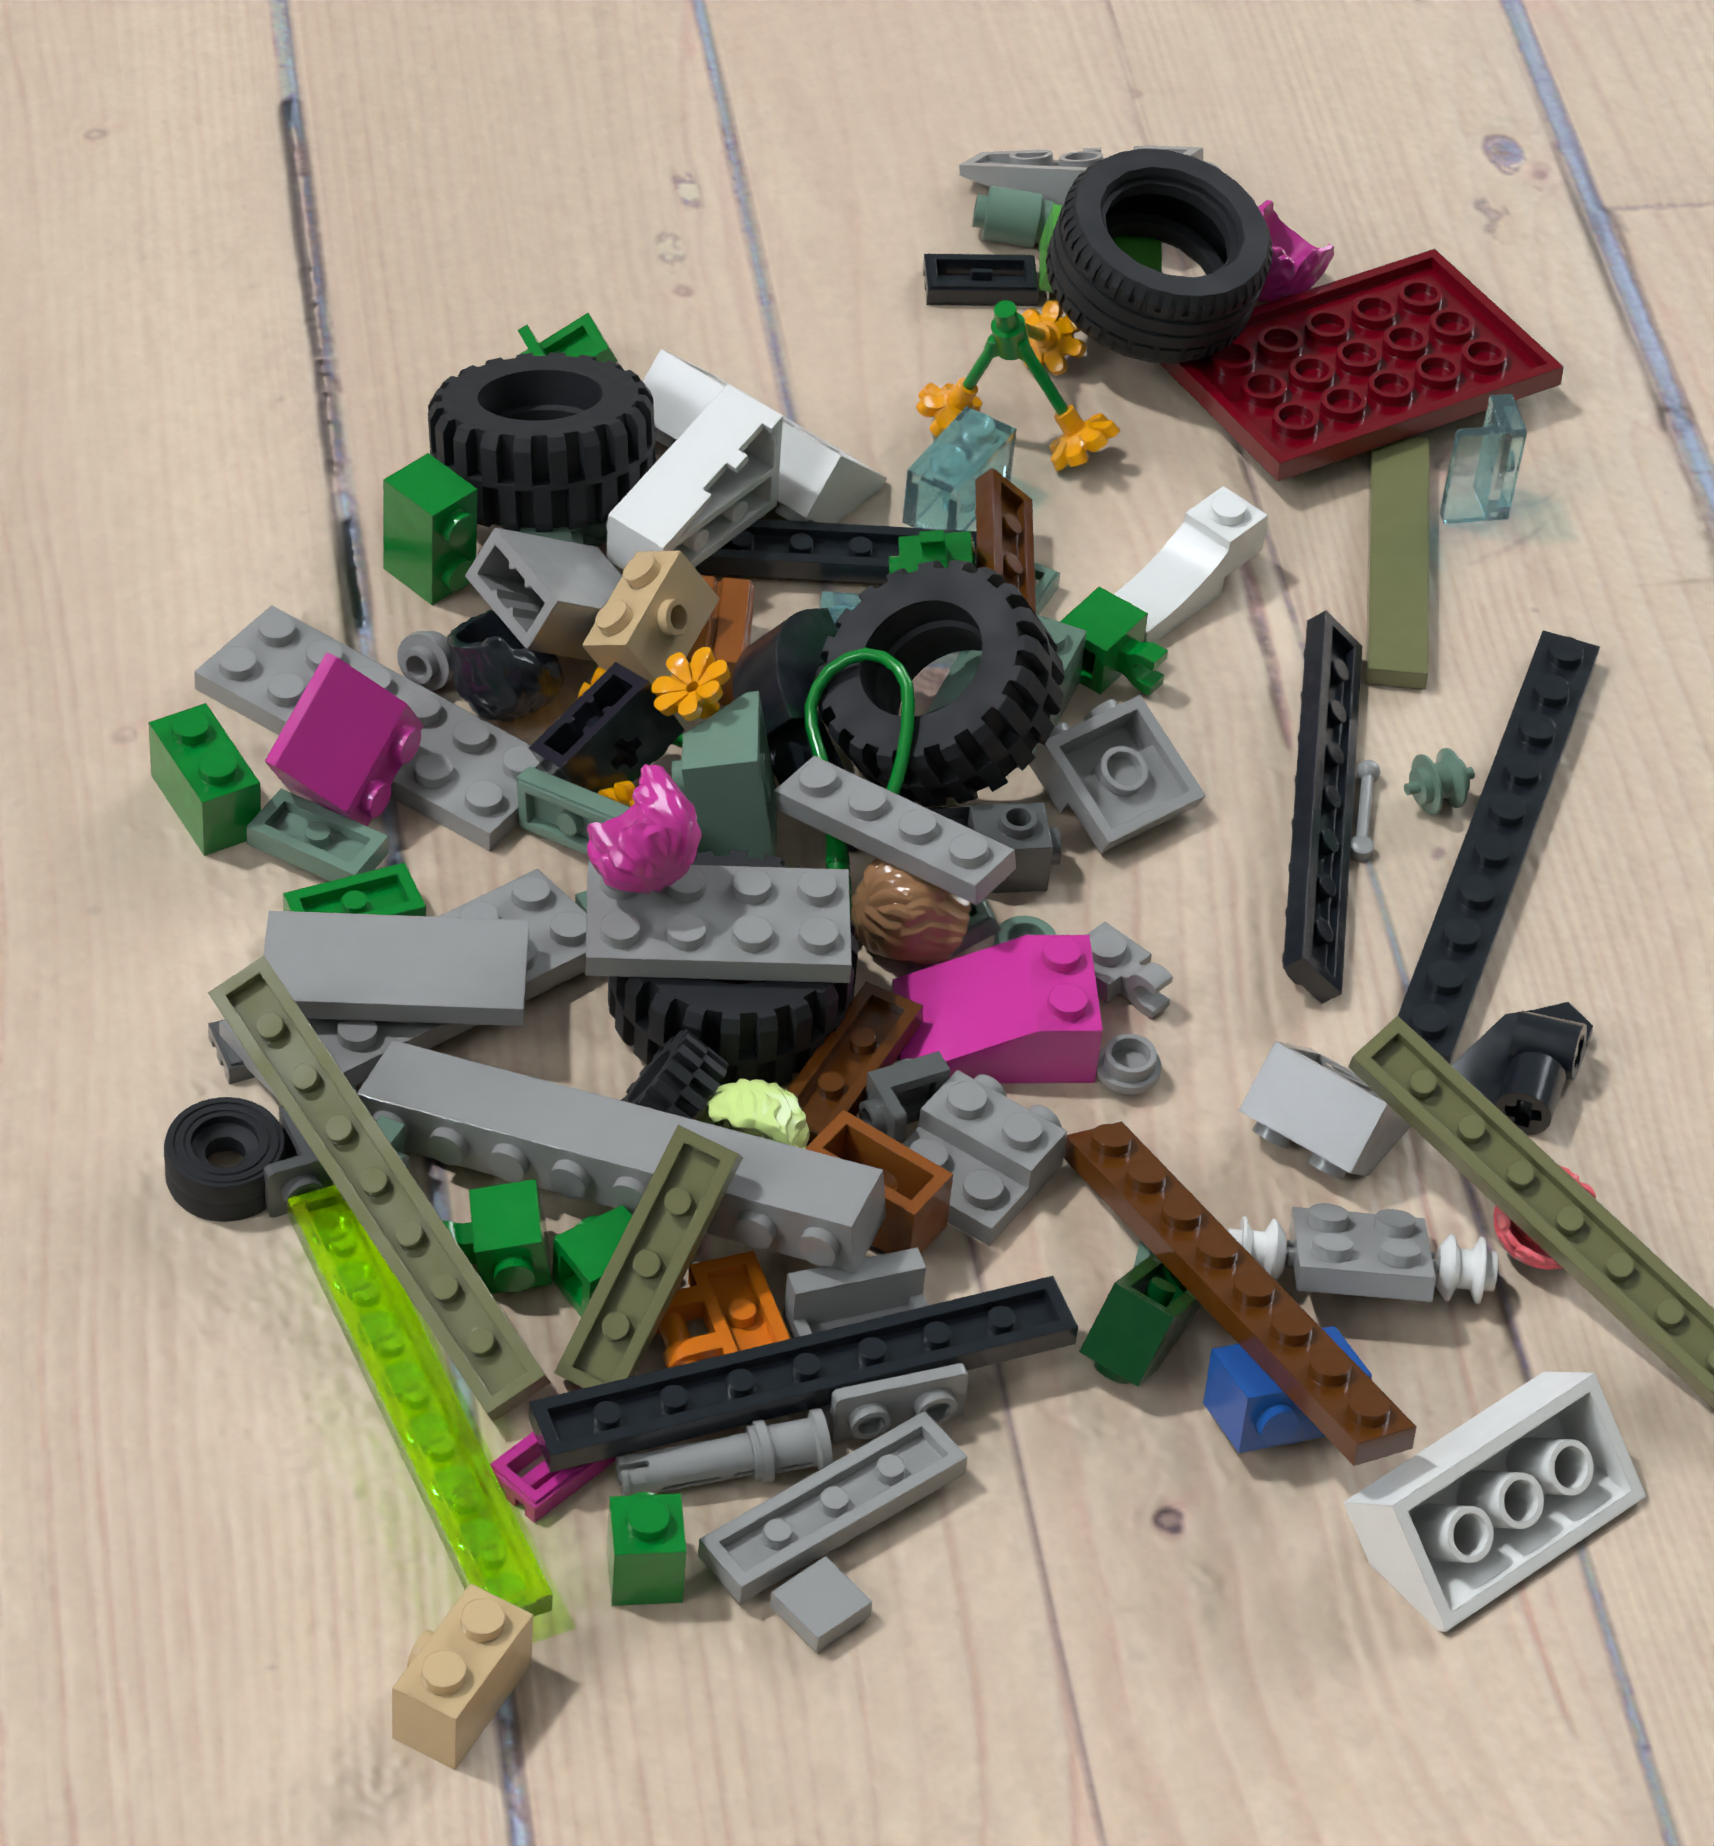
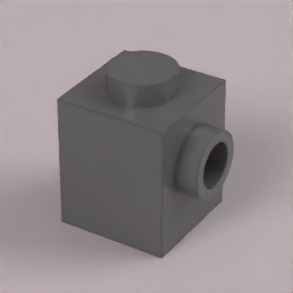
M1045 803L970 805L968 828L1015 849L1016 869L991 893L1047 891L1051 865H1059L1061 862V837L1058 827L1049 828Z

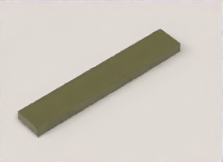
M1407 437L1370 450L1366 684L1426 689L1428 678L1429 438Z

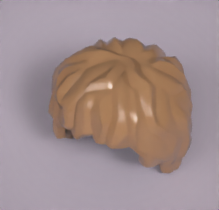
M879 858L874 859L865 868L863 880L856 887V892L851 898V904L853 905L851 918L855 926V934L870 952L886 958L921 964L946 962L950 960L951 953L962 944L963 937L967 932L969 912L971 910L969 901Z

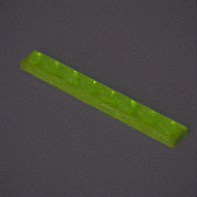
M335 1185L288 1198V1218L464 1590L471 1583L533 1614V1617L552 1611L553 1593L406 1291Z

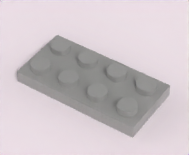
M588 862L585 976L850 983L852 964L849 869L690 865L688 872L672 886H665L661 892L652 891L649 894L621 891L605 885L602 876L597 873L592 863Z

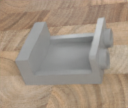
M918 1247L864 1258L856 1273L829 1266L788 1273L783 1317L791 1338L928 1306L923 1295L926 1266ZM959 1363L843 1387L832 1392L831 1404L818 1408L822 1409L832 1443L855 1438L871 1439L892 1430L923 1411H926L937 1424L943 1423L950 1418L963 1416L969 1376L964 1364Z

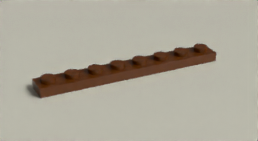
M1122 1121L1113 1124H1102L1093 1129L1067 1135L1063 1158L1353 1466L1413 1449L1417 1426Z

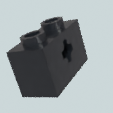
M615 662L528 749L548 774L598 793L600 790L613 788L617 782H633L641 775L640 769L645 764L651 765L666 753L668 747L685 730L673 714L665 716L655 708L654 701L658 697L652 692V685L648 680Z

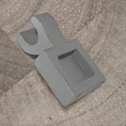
M1103 922L1086 934L1090 935L1097 992L1101 1000L1107 1003L1121 994L1138 1011L1151 1018L1170 1006V999L1159 991L1172 983L1173 976L1163 966L1151 963L1152 954L1107 922Z

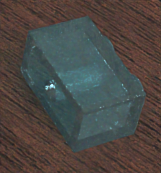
M966 406L907 470L902 523L913 528L966 531L976 520L975 479L993 467L1011 481L1017 428Z

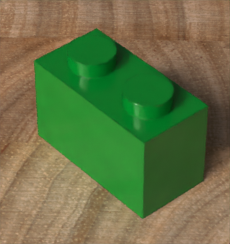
M427 453L383 479V569L431 605L454 591H460L470 583L465 575L476 559L477 488Z
M204 703L148 722L151 776L202 854L206 856L246 842L247 825L261 811L260 782L208 705Z

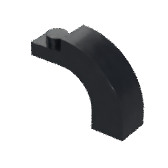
M828 608L804 609L796 612L746 647L738 658L734 669L732 681L733 701L746 692L759 691L773 772L779 785L813 757L805 728L804 705L811 686L816 680L818 667L826 666V663L820 657L828 636L835 637L838 632ZM817 710L818 728L829 763L844 769Z

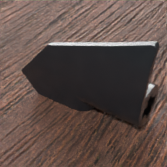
M1569 1002L1505 1014L1452 1066L1525 1134L1540 1133L1550 1126L1566 1079L1574 1081L1577 1077L1593 1033V1025Z

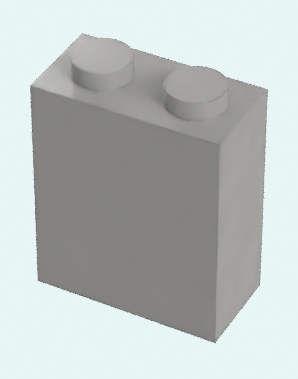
M495 527L465 577L526 649L594 661L582 644L592 629L598 612L606 605L622 575L598 547Z

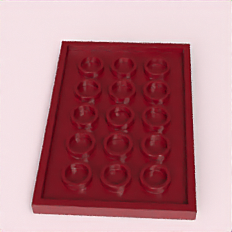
M1436 249L1254 307L1243 332L1223 350L1194 361L1176 364L1159 363L1277 482L1561 385L1564 368L1561 363Z

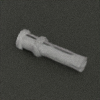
M820 1408L809 1410L807 1418L767 1425L762 1419L751 1421V1425L745 1426V1433L615 1457L619 1486H623L621 1488L622 1496H630L639 1492L660 1493L753 1475L755 1481L761 1480L762 1483H768L775 1480L777 1473L814 1466L821 1470L833 1463L830 1434L824 1413Z

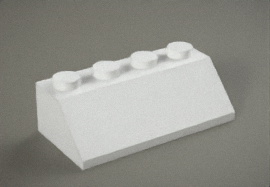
M661 349L643 380L653 396L655 440L671 447L674 441L681 436L728 383L712 373ZM783 416L777 496L779 503L774 510L777 514L789 521L809 522V520H812L814 522L837 523L883 487L887 477Z
M1544 1371L1343 1503L1369 1564L1437 1631L1447 1632L1645 1498L1646 1494L1596 1374Z

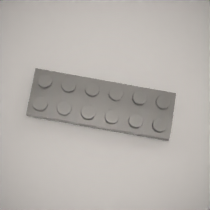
M273 605L194 671L196 690L279 735L325 653L327 652L340 658L406 702L424 725L421 730L422 736L418 751L409 763L402 764L391 784L390 797L488 851H491L519 824L516 777L529 766L546 772L528 749L531 746L530 744Z
M539 869L438 916L529 920L525 1001L586 970L587 913ZM306 1018L351 1086L358 1085L367 1079L392 1040L431 1049L477 1026V1024ZM220 1021L219 1035L244 1061L246 1068L276 1097L227 1021Z

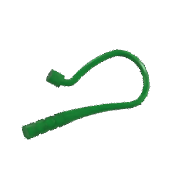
M861 648L844 653L824 667L813 682L804 705L805 728L812 754L829 762L818 728L817 706L823 690L834 675L851 664L867 660L881 663L894 673L901 687V728L897 754L887 786V790L899 795L910 757L914 732L915 698L913 682L904 665L885 651ZM825 833L826 869H849V873H851L847 843ZM849 876L850 916L852 908V894H850V891L852 890L851 876Z

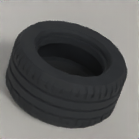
M1137 149L1119 152L1097 161L1086 168L1074 180L1061 208L1047 248L1046 271L1051 289L1064 313L1080 331L1098 344L1123 356L1145 362L1176 364L1210 356L1228 347L1232 341L1240 336L1253 312L1270 271L1273 244L1267 223L1254 199L1237 181L1223 171L1193 156L1159 149ZM1130 235L1156 239L1180 249L1199 264L1206 275L1185 277L1161 273L1136 262L1116 246L1112 238Z

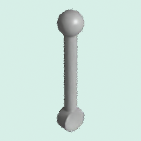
M1372 760L1360 762L1356 769L1357 777L1361 780L1357 831L1356 836L1351 839L1350 857L1358 862L1368 861L1372 857L1374 843L1368 835L1373 783L1377 781L1381 772L1379 765Z

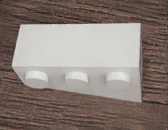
M728 383L608 514L606 523L608 531L607 559L624 570L626 564L634 557L636 552L682 551L690 563L696 567L776 507L783 415Z

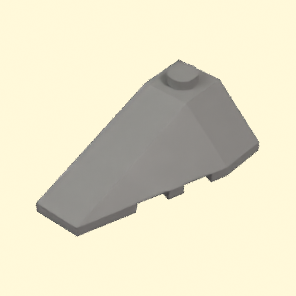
M1152 145L1134 146L1133 150H1170L1193 156L1202 161L1204 159L1202 147ZM1101 147L1083 148V151L1066 153L1061 155L1059 160H1053V152L1050 150L981 152L961 163L959 170L960 176L985 186L995 185L1042 193V199L1055 201V204L1063 205L1067 193L1078 175L1090 165L1105 158H1103L1101 153Z

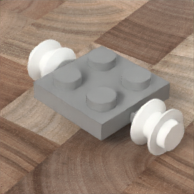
M1329 1203L1315 1204L1310 1208L1292 1207L1289 1227L1290 1240H1287V1245L1286 1233L1277 1219H1272L1265 1231H1255L1251 1229L1247 1217L1242 1216L1239 1229H1227L1275 1280L1283 1273L1284 1264L1286 1267L1293 1268L1294 1266L1297 1291L1432 1302L1434 1287L1436 1286L1444 1301H1449L1457 1288L1468 1289L1474 1303L1479 1304L1483 1291L1493 1292L1496 1286L1498 1255L1496 1251L1486 1250L1485 1237H1479L1473 1249L1459 1248L1455 1235L1449 1234L1438 1247L1436 1260H1434L1435 1252H1431L1425 1218L1414 1217L1402 1210L1384 1209L1376 1214L1348 1212L1341 1206Z

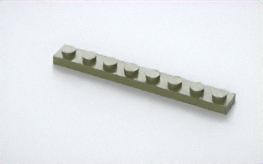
M262 956L209 991V996L492 1422L550 1384V1380L265 956Z
M1396 1016L1352 1056L1348 1067L1714 1409V1308L1399 1016Z

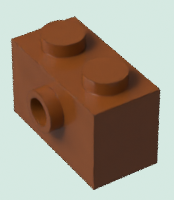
M843 1110L805 1148L806 1150L883 1170L886 1218L871 1245L886 1254L918 1247L921 1254L947 1226L953 1174L849 1112Z

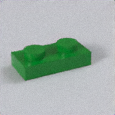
M405 862L283 893V911L426 916V905Z

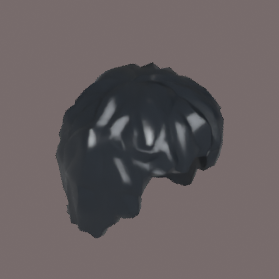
M491 609L483 614L471 617L466 622H462L451 630V633L447 636V644L451 651L450 664L454 673L456 689L460 697L469 703L471 709L485 719L512 722L516 718H522L525 714L535 713L540 708L551 703L564 683L563 672L557 656L526 649L501 618Z

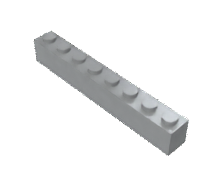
M395 1040L391 1041L357 1093L375 1121L382 1114L405 1124L404 1151L436 1159L447 1165H458L495 1175L510 1182L536 1179L539 1188L557 1192L568 1198H579L612 1208L624 1205L631 1215H633L677 1125H680L743 1157L706 1233L741 1242L752 1248L767 1249L807 1260L818 1266H829L856 1273L886 1218L884 1175L882 1169Z

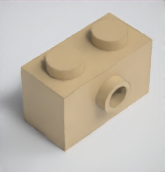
M682 551L636 552L634 557L626 564L623 576L606 605L598 612L595 623L582 646L594 661L606 671L617 662L648 680L652 685L655 679L660 676L671 677L672 673L666 666V661L671 655L681 652L687 657L720 598Z
M470 1583L434 1632L426 1630L419 1636L410 1652L406 1670L392 1687V1738L455 1770L531 1667L533 1614Z

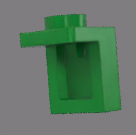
M589 312L541 342L538 341L528 324L518 329L528 348L520 354L533 353V356L549 355V352L565 353L566 356L579 357L580 355L596 357L597 361L603 363L608 360L615 363L618 361Z

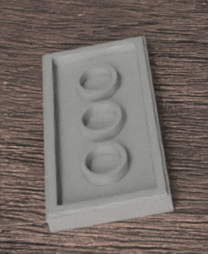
M294 911L268 912L263 956L268 960L306 1018L523 1026L529 920Z

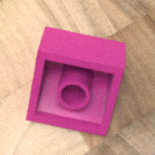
M326 652L266 757L265 763L291 793L368 826L371 819L380 816L386 808L391 796V784L402 764L409 763L418 751L422 736L421 730L424 725L406 702L340 658Z

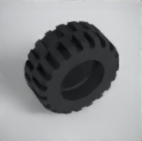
M550 352L546 356H533V353L518 354L516 358L503 360L501 357L487 360L485 365L479 367L472 365L462 369L458 377L450 376L437 389L428 405L430 454L477 488V524L482 526L499 525L503 529L520 532L521 527L535 528L536 532H553V528L568 527L569 530L583 528L586 526V523L593 521L605 522L608 520V514L656 463L654 401L651 391L633 371H624L620 364L609 360L603 363L597 361L596 357L580 355L579 357L566 356L565 353Z
M938 560L918 563V570L908 573L905 568L886 575L887 583L877 589L870 585L858 595L861 602L852 611L847 608L843 611L835 623L839 630L835 637H827L820 657L828 665L842 654L861 648L885 651L904 665L910 679L913 681L926 666L945 655L965 650L982 651L981 661L974 678L955 700L932 713L914 716V732L910 757L899 796L912 802H916V799H918L923 806L941 807L946 805L947 798L953 797L960 804L977 799V791L989 787L992 792L1008 783L1006 779L1008 774L1017 767L1023 771L1035 759L1032 750L1038 743L1045 745L1055 727L1049 718L1051 715H1058L1061 711L1064 693L1058 685H1062L1065 678L1063 662L1056 653L1058 647L1018 589L1013 584H1008L1001 574L988 567H981L977 570L972 562L952 560L949 561L948 568H945ZM867 660L851 664L834 675L823 690L818 709L821 719L829 728L828 733L869 782L887 789L897 754L901 728V716H899L901 687L894 673L881 663ZM825 666L818 667V670L816 672V678Z
M730 850L729 855L714 856L712 851L700 852L696 854L694 862L691 864L788 868L785 867V862L782 858L765 854L764 859L748 857L747 850ZM850 916L852 964L850 983L759 981L746 984H730L710 979L609 976L608 1006L610 1015L615 1019V1029L624 1043L629 1047L634 1045L633 1053L647 1065L652 1062L653 1056L660 1048L664 1049L667 1041L673 1036L676 1037L679 1031L687 1029L728 1062V1067L725 1069L727 1070L725 1077L718 1082L720 1086L727 1083H736L739 1079L749 1081L755 1079L764 1080L768 1084L777 1083L780 1087L787 1085L792 1081V1074L796 1072L799 1074L817 1048L824 1044L825 1037L832 1030L836 1032L845 1019L848 1007L854 999L858 941L855 939V926Z

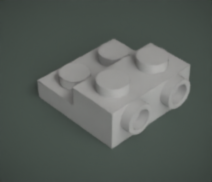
M1141 695L1119 705L1115 699L1105 701L1092 709L1084 717L1085 721L1071 728L1067 722L1055 725L1045 745L1037 744L1038 748L1034 752L1035 759L1029 764L1058 811L1061 813L1072 808L1100 853L1197 807L1206 796Z
M957 1070L920 1109L919 1126L902 1144L953 1174L948 1223L990 1246L1061 1168L1067 1131L1062 1128L1060 1120L1050 1109L1041 1105H1033L1027 1109L1007 1098L1004 1088L993 1077L980 1074L973 1079Z

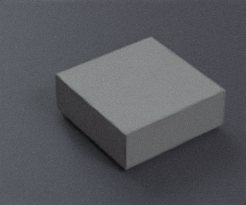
M824 1556L771 1592L770 1607L818 1653L871 1617L872 1601L827 1556Z

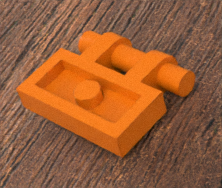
M754 1251L690 1264L688 1273V1284L690 1287L677 1290L656 1332L661 1334L666 1347L662 1356L666 1368L790 1339ZM702 1318L708 1334L691 1337L686 1323Z

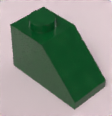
M1153 1253L1114 1283L1079 1352L1095 1361V1369L1104 1377L1120 1384L1132 1383L1138 1387L1159 1369L1202 1304Z

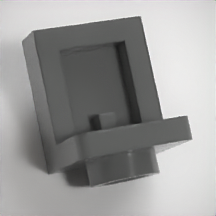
M940 1051L914 1059H902L893 1065L868 1072L865 1101L859 1104L860 1120L902 1144L905 1141L906 1124L919 1121L920 1109L950 1077V1068Z
M283 1106L279 1107V1123L286 1139V1159L268 1164L264 1168L265 1207L272 1218L292 1212L307 1211L316 1205L333 1201V1181Z

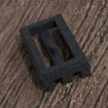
M924 254L923 276H925L926 305L995 306L998 302L1004 300L1012 301L1016 306L1038 305L1039 286L1034 255Z

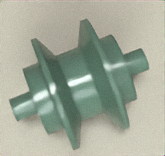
M1443 748L1438 752L1436 763H1433L1428 756L1420 754L1413 759L1409 773V783L1404 784V791L1407 796L1412 795L1415 801L1431 815L1440 812L1443 799L1453 808H1460L1466 803L1470 779H1474L1475 772L1472 767L1467 768L1465 763L1450 748Z

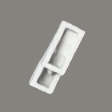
M1224 486L1185 512L1184 522L1164 547L1139 573L1114 593L1119 598L1148 613L1144 642L1155 643L1222 595L1224 577L1262 551L1268 520L1266 513Z

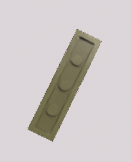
M677 1125L554 1371L556 1375L583 1388L635 1376L743 1159L740 1154L685 1127Z

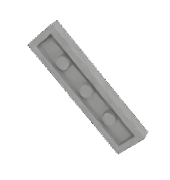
M813 756L774 790L776 809L975 905H978L1016 869L1015 849L816 756Z
M923 1411L699 1539L698 1557L741 1604L966 1473L968 1457L928 1413Z

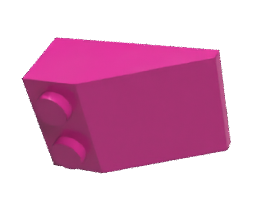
M1024 935L892 979L893 993L923 1005V1023L898 1056L899 1061L907 1058L914 1059L940 1051L950 1068V1077L959 1070L973 1079L980 1074L991 1076L1000 1084L1095 1083L1103 1028L1090 935Z

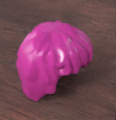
M1266 200L1258 206L1269 228L1273 244L1272 264L1257 301L1272 302L1311 289L1323 276L1335 255L1333 245L1328 244L1326 247L1316 248L1283 223L1273 210L1274 203L1271 200Z
M645 764L640 769L639 786L633 792L632 798L635 803L620 816L607 820L604 823H589L586 829L589 834L587 853L594 869L602 876L604 884L621 891L649 894L652 891L661 892L665 886H672L688 872L690 865L696 857L702 833L697 823L694 805L687 799L664 768L658 765Z

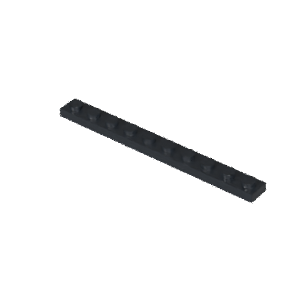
M1544 630L1541 633L1398 1016L1450 1065L1597 662L1600 646L1576 640L1572 637Z

